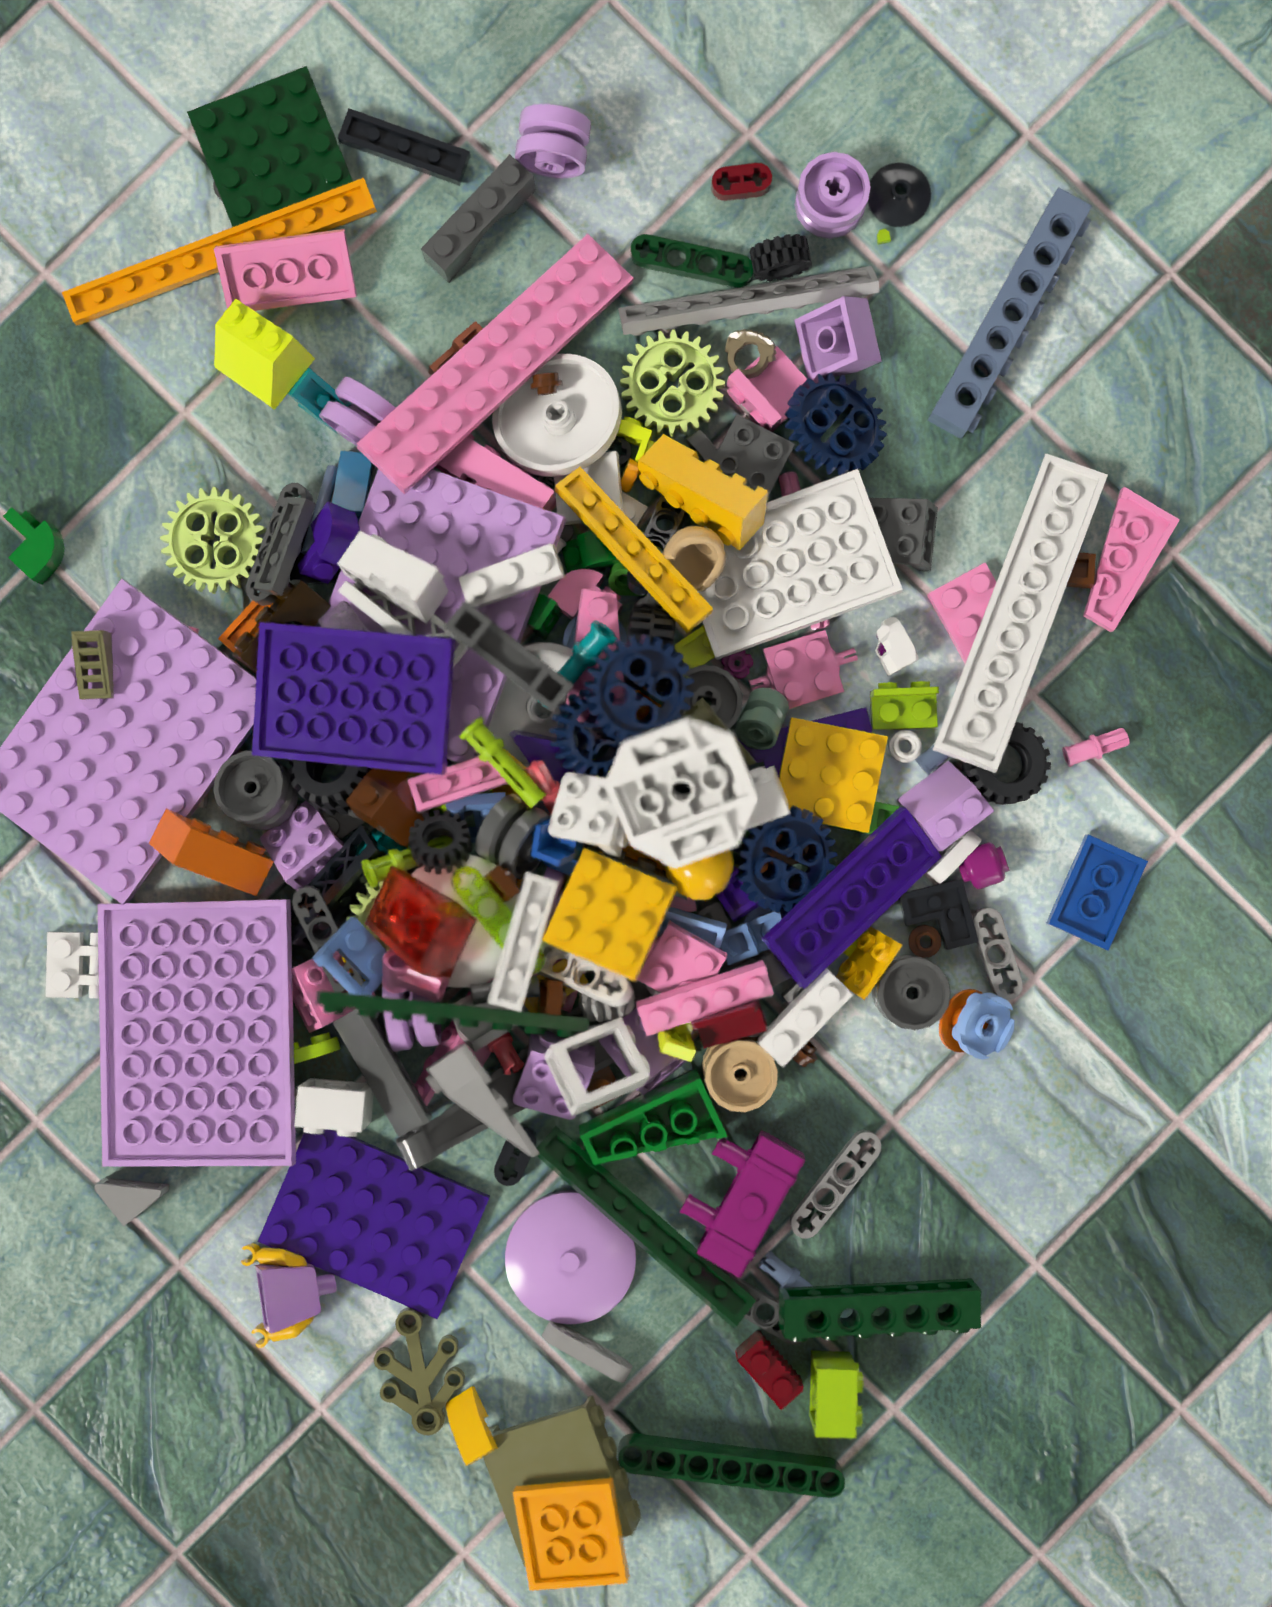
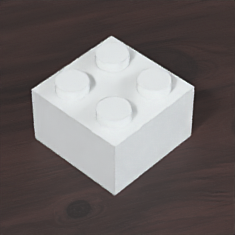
M309 1078L298 1086L294 1127H304L303 1132L309 1134H322L324 1129L337 1130V1135L357 1136V1132H362L372 1121L374 1093L368 1083Z

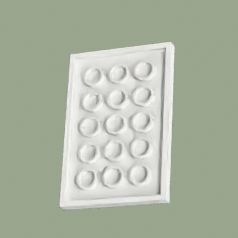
M856 469L767 502L762 527L740 551L732 545L724 544L726 563L722 573L710 587L706 588L703 592L697 591L713 608L712 614L703 620V624L715 658L718 660L902 593V587L859 470Z

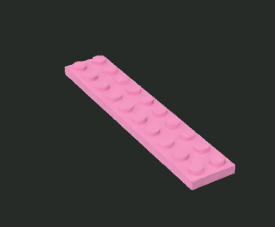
M587 234L357 443V449L405 494L527 382L532 375L541 369L633 283L634 278Z

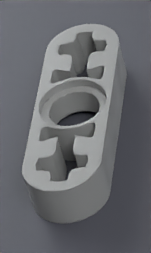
M980 908L975 911L972 918L978 938L977 946L991 990L994 994L1006 1000L1015 999L1022 991L1023 982L1003 918L995 909ZM985 913L988 917L995 919V923H992L990 928L993 935L1000 933V939H990L984 943L983 937H989L986 928L979 926V922L983 921ZM995 944H1000L1005 949V958L999 963H993L988 957L989 948ZM1010 965L1011 969L1004 970L1007 979L1014 980V985L1010 986L1011 992L1007 993L1006 990L999 989L998 985L1003 983V978L1000 972L994 974L993 968L1001 969Z
M549 1321L542 1334V1338L550 1345L617 1382L624 1383L633 1368L623 1357L563 1324Z

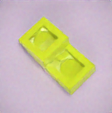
M691 1022L658 1032L660 1052L691 1062L696 1053L691 1037L693 1031Z

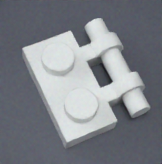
M47 932L46 997L80 998L82 997V985H89V998H99L98 932L90 933V945H83L84 932ZM83 956H90L89 974H83Z

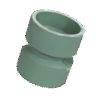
M764 687L757 688L750 693L736 727V734L741 742L759 750L770 749L775 745L789 710V703L785 696L774 689Z

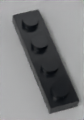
M348 108L338 135V140L341 144L459 186L471 157L468 150Z

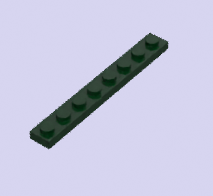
M317 990L315 1002L317 1005H324L323 1012L344 1014V1008L358 1009V1016L378 1018L379 1011L392 1012L391 1019L412 1021L413 1015L426 1016V1023L446 1024V1018L459 1019V1026L479 1028V1022L482 1021L492 1022V1029L512 1031V1025L525 1026L526 1033L545 1034V1028L558 1029L557 1036L573 1037L577 1035L578 1031L585 1032L588 1030L589 1019L319 990Z
M555 1126L536 1148L539 1152L537 1157L733 1328L737 1327L757 1300L717 1265L697 1254V1248L601 1164L594 1165L589 1154Z

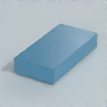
M340 451L332 499L333 504L355 512L356 516L360 517L368 498L373 463L362 453Z

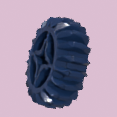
M582 689L579 691V696L576 694L568 696L569 704L560 703L558 705L562 715L554 714L552 716V719L558 722V725L549 729L550 733L557 735V739L552 740L549 744L552 747L560 748L554 756L556 759H565L562 765L565 769L573 768V773L595 777L597 774L598 777L604 778L608 776V770H611L622 742L617 739V731L609 736L605 732L607 724L599 727L595 723L600 714H589L586 721H577L581 713L595 704L587 702L584 698L587 694L592 693L593 690L589 692L588 689ZM610 691V701L618 700L619 698L614 699V693ZM584 728L592 729V731H593L594 733H596L597 736H599V737H601V738H603V739L595 738V736H594L593 734H591L590 731H588V730H586V729H584ZM573 733L578 739L577 748L574 743ZM603 745L610 746L605 754L598 759L592 760L593 755L598 753L600 747Z

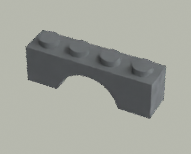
M509 154L421 248L425 262L449 283L471 260L473 251L484 234L500 218L510 213L514 214L536 191L534 176Z
M464 600L444 626L445 629L551 712L556 709L574 686L466 600Z

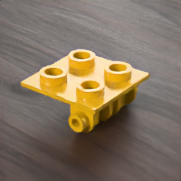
M870 926L868 931L859 938L857 947L851 956L840 965L836 978L851 992L865 1000L903 945Z

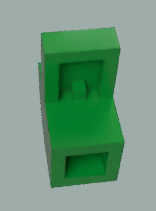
M11 507L3 517L26 539L8 558L31 580L43 585L58 569L63 560L65 547L62 535L51 523L45 520L41 523L29 511L25 510L22 513Z
M592 531L576 535L577 539L566 542L567 545L562 548L567 573L578 569L593 570L599 567H612L620 562Z

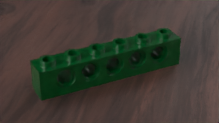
M972 1278L779 1288V1328L784 1338L793 1342H804L808 1338L821 1337L825 1340H838L841 1336L851 1335L863 1339L871 1338L873 1334L901 1337L907 1332L934 1335L938 1331L951 1330L955 1333H967L970 1329H981V1289ZM950 1303L949 1308L945 1312L938 1313L942 1305ZM918 1305L914 1313L906 1314L910 1306ZM886 1307L883 1314L873 1316L877 1308ZM854 1309L849 1317H840L844 1310ZM812 1311H821V1314L816 1319H807Z

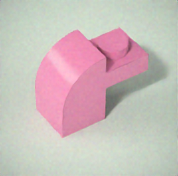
M578 569L564 575L565 577L558 581L547 597L556 601L563 614L572 620L578 616L581 589L608 593L615 592L606 586L603 590L599 588L604 581V575L591 569ZM615 593L617 599V610L619 615L623 607L622 604L618 602L621 599V597L617 593Z

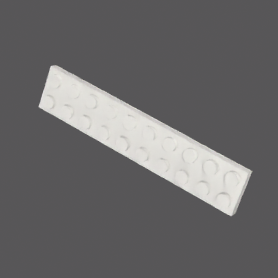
M1045 454L933 747L934 751L988 771L997 772L1108 474Z

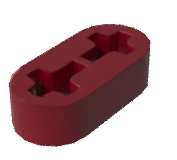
M763 163L725 166L714 172L711 190L713 195L721 201L761 197L771 187L772 173L769 167ZM753 174H759L760 179H764L762 180V186H756L755 181H750L753 179ZM725 177L729 183H732L730 190H724L723 185H718L721 184L722 178Z

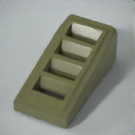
M104 630L73 631L72 649L79 699L114 698L112 633ZM87 642H97L98 647L87 648ZM99 655L100 661L88 662L87 656ZM88 669H101V675H88ZM102 682L103 688L88 689V683Z

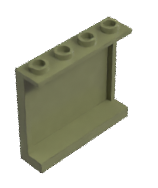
M593 1395L588 1396L582 1405L500 1430L499 1425L489 1427L498 1448L483 1458L524 1567L525 1560L513 1497V1490L516 1486L613 1478L623 1537L633 1535L640 1521V1507L635 1499L632 1500L628 1489L629 1480L624 1468L619 1466L616 1458L617 1447L615 1441L607 1434L604 1426L605 1415L600 1405H596Z

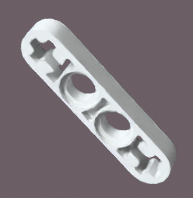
M542 940L539 953L545 959L543 962L537 957L533 970L534 973L553 981H563L564 986L610 1006H623L630 1000L632 987L625 977L547 944ZM562 958L568 960L567 968L560 973L552 971L555 961ZM585 971H595L596 976L592 983L588 985L580 984V977ZM604 981L607 983V985L612 986L614 988H617L618 985H620V987L622 988L621 992H614L613 994H611L608 988L603 986Z

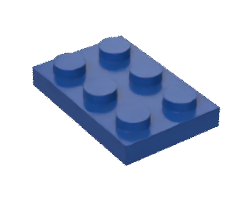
M1086 834L1046 924L1109 951L1148 861Z

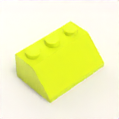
M237 299L232 302L215 324L214 367L274 410L315 360L292 335Z

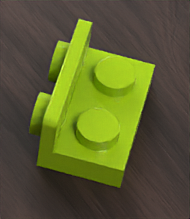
M930 681L910 682L911 688H898V683L896 682L879 683L878 689L870 691L872 730L937 728L936 695L939 694V687H930Z

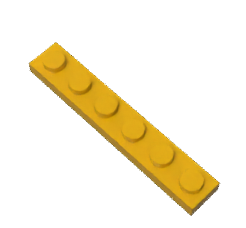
M580 466L555 485L554 491L686 633L690 632L712 614L713 608Z

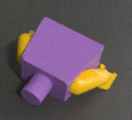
M254 1243L243 1246L241 1249L250 1250L253 1257L252 1259L241 1260V1263L245 1266L252 1265L258 1261L260 1263L255 1265L263 1323L258 1324L251 1333L260 1332L265 1338L259 1339L255 1345L258 1348H262L270 1340L276 1342L298 1337L313 1322L314 1316L321 1313L319 1296L337 1291L334 1275L330 1273L316 1277L315 1268L312 1264H308L303 1256L285 1249L261 1248Z

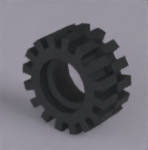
M786 234L781 238L775 236L774 239L763 240V243H757L755 247L750 249L754 277L756 280L759 279V281H772L773 279L778 281L784 277L791 278L794 274H802V271H807L812 266L808 241L804 235L795 234L791 237L790 234Z
M434 810V816L432 817L427 812L423 814V822L417 818L414 822L415 827H411L409 831L412 857L416 860L417 866L419 868L424 866L425 872L428 873L434 868L435 874L442 875V869L445 868L447 874L453 872L452 866L454 865L460 869L463 866L462 860L467 862L469 853L472 850L469 828L466 821H461V816L457 813L452 817L451 812L445 810L444 815H440L439 810ZM438 836H448L453 839L450 845L443 848L428 846V842Z

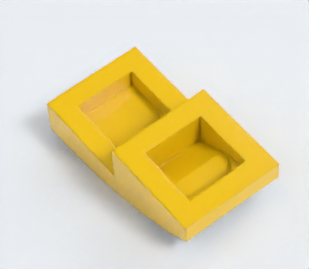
M474 1386L445 1404L454 1439L466 1466L475 1463L498 1448L485 1421V1418L489 1416Z

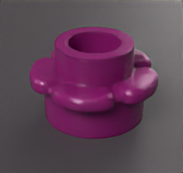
M743 650L722 658L721 664L724 666L723 670L728 671L733 678L742 679L749 675V669L753 666V658ZM734 661H740V665L735 666Z

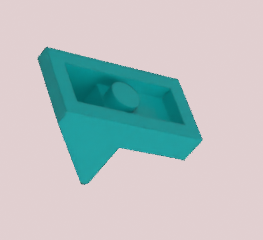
M307 368L288 392V395L298 402V406L336 432L320 418L319 414L329 401L345 404L339 400L334 388L313 370Z

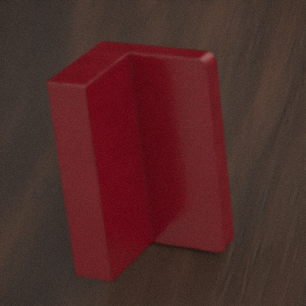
M759 999L691 1022L693 1030L698 1029L704 1049L761 1033L768 1029Z

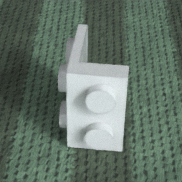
M571 772L564 774L548 826L549 834L556 838L598 845L608 856L620 858L622 849L626 848L629 840L605 786L607 779Z

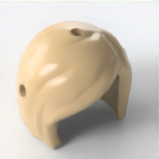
M690 526L680 529L670 538L662 552L664 557L699 592H703L717 580L726 563V553L721 538L716 532L701 526Z

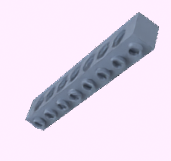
M1059 187L1057 188L927 421L960 439L967 431L973 433L982 415L977 413L982 403L988 405L998 387L993 385L998 374L1004 377L1013 362V359L1008 357L1013 347L1020 349L1029 331L1024 329L1029 319L1035 321L1045 304L1040 301L1045 291L1051 293L1060 278V275L1055 273L1060 263L1066 266L1076 247L1072 246L1071 243L1076 235L1082 237L1089 226L1091 219L1087 218V215L1092 205ZM1052 227L1061 228L1065 232V237L1055 235ZM1036 255H1045L1049 259L1050 264H1041L1037 260ZM1021 283H1030L1034 288V293L1025 292L1021 287ZM1005 311H1015L1019 316V321L1009 320L1005 315ZM989 339H1000L1003 343V349L993 348ZM974 366H983L988 372V377L982 378L977 376L974 372ZM958 394H968L972 399V405L965 406L961 404L958 400Z

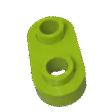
M329 1032L311 1037L312 1044L299 1047L298 1042H294V1064L340 1050L338 1037L331 1038Z

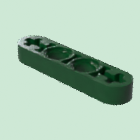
M649 234L639 235L631 243V259L641 268L735 288L747 286L753 277L752 261L742 254ZM647 244L651 252L659 253V247H664L662 262L657 261L658 254L648 253L646 258L640 257V251L636 249H642L643 245ZM671 251H681L685 255V261L678 266L670 264L667 256ZM704 257H711L716 261L717 267L712 272H704L699 268L698 263ZM722 260L727 261L726 268L736 269L737 264L743 265V271L748 272V274L742 273L741 278H736L733 270L725 269L724 276L719 275L722 269Z

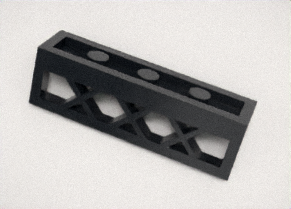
M363 825L358 827L343 844V847L335 853L308 884L316 887L318 890L323 887L322 896L337 927L351 914L350 904L359 905L360 901L356 893L364 895L369 893L365 885L368 881L362 868V860L368 859L372 861L387 855L390 850L379 845L369 829ZM364 840L367 847L359 856H356L357 846ZM341 864H344L343 874L335 880L336 870ZM307 893L301 894L302 900L298 904L300 907L306 905L311 913L310 917H304L306 922H309L317 915L325 914L323 909L316 913L313 907L315 895L309 897ZM291 903V942L294 945L315 952L301 923L299 922L295 927L292 922L296 913ZM321 921L313 926L312 933L316 938L323 940L331 935L332 928L328 923Z

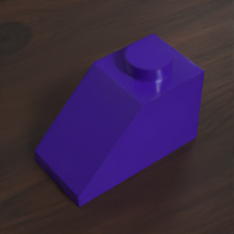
M513 730L509 733L529 764L531 765V762L535 760H542L554 781H558L561 784L564 774L568 772L573 773V768L565 769L562 766L565 759H556L554 756L560 748L552 747L549 743L557 739V737Z

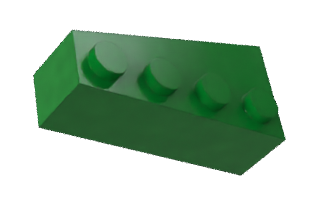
M696 1069L579 1125L580 1137L594 1165L635 1157L640 1153L659 1152L667 1150L668 1147L682 1144L692 1145L700 1143L701 1140L715 1137L716 1139L728 1137Z

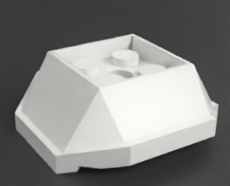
M684 717L624 740L605 782L630 845L647 855L661 860L662 863L673 869L738 846L759 797L734 733L690 717ZM680 781L686 782L691 787V791L687 794H680L674 789L673 785Z

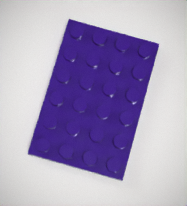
M260 622L252 755L439 775L446 774L455 639Z
M324 1129L322 1134L304 1132L296 1151V1164L289 1167L257 1242L271 1248L285 1249L301 1255L308 1264H312L333 1275L438 1319L490 1195L422 1166L410 1171L404 1158L355 1137L337 1135V1130Z

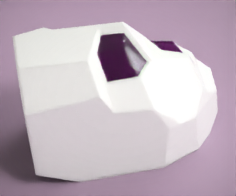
M890 617L882 621L876 635L878 645L875 652L887 675L890 676L919 660V657L906 630L896 617Z

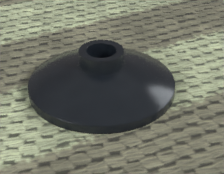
M892 163L879 169L870 180L871 188L868 206L872 214L880 222L892 227H906L916 223L926 213L931 201V188L927 178L918 168L906 163ZM898 186L905 188L906 194H897L895 188Z

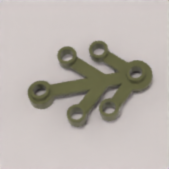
M407 1307L398 1314L395 1326L397 1331L406 1337L412 1370L396 1360L394 1352L387 1347L380 1348L376 1352L374 1365L380 1370H387L416 1390L418 1402L403 1394L400 1384L395 1380H387L383 1383L380 1389V1397L383 1401L392 1402L412 1416V1425L418 1433L433 1435L443 1426L445 1416L442 1409L453 1392L463 1385L465 1379L464 1372L458 1367L450 1368L444 1377L445 1384L433 1400L431 1399L429 1386L448 1358L456 1354L459 1343L457 1338L452 1335L442 1337L438 1344V1351L428 1366L425 1367L419 1335L423 1324V1316L421 1312ZM405 1316H414L416 1323L414 1325L406 1324ZM446 1341L452 1342L454 1349L446 1351L442 1344ZM379 1355H388L390 1362L386 1364L381 1363L378 1358ZM457 1374L460 1377V1382L452 1383L448 1376ZM388 1386L393 1387L396 1394L393 1396L387 1395L385 1388ZM426 1412L433 1414L434 1420L431 1422L425 1421L423 1414Z

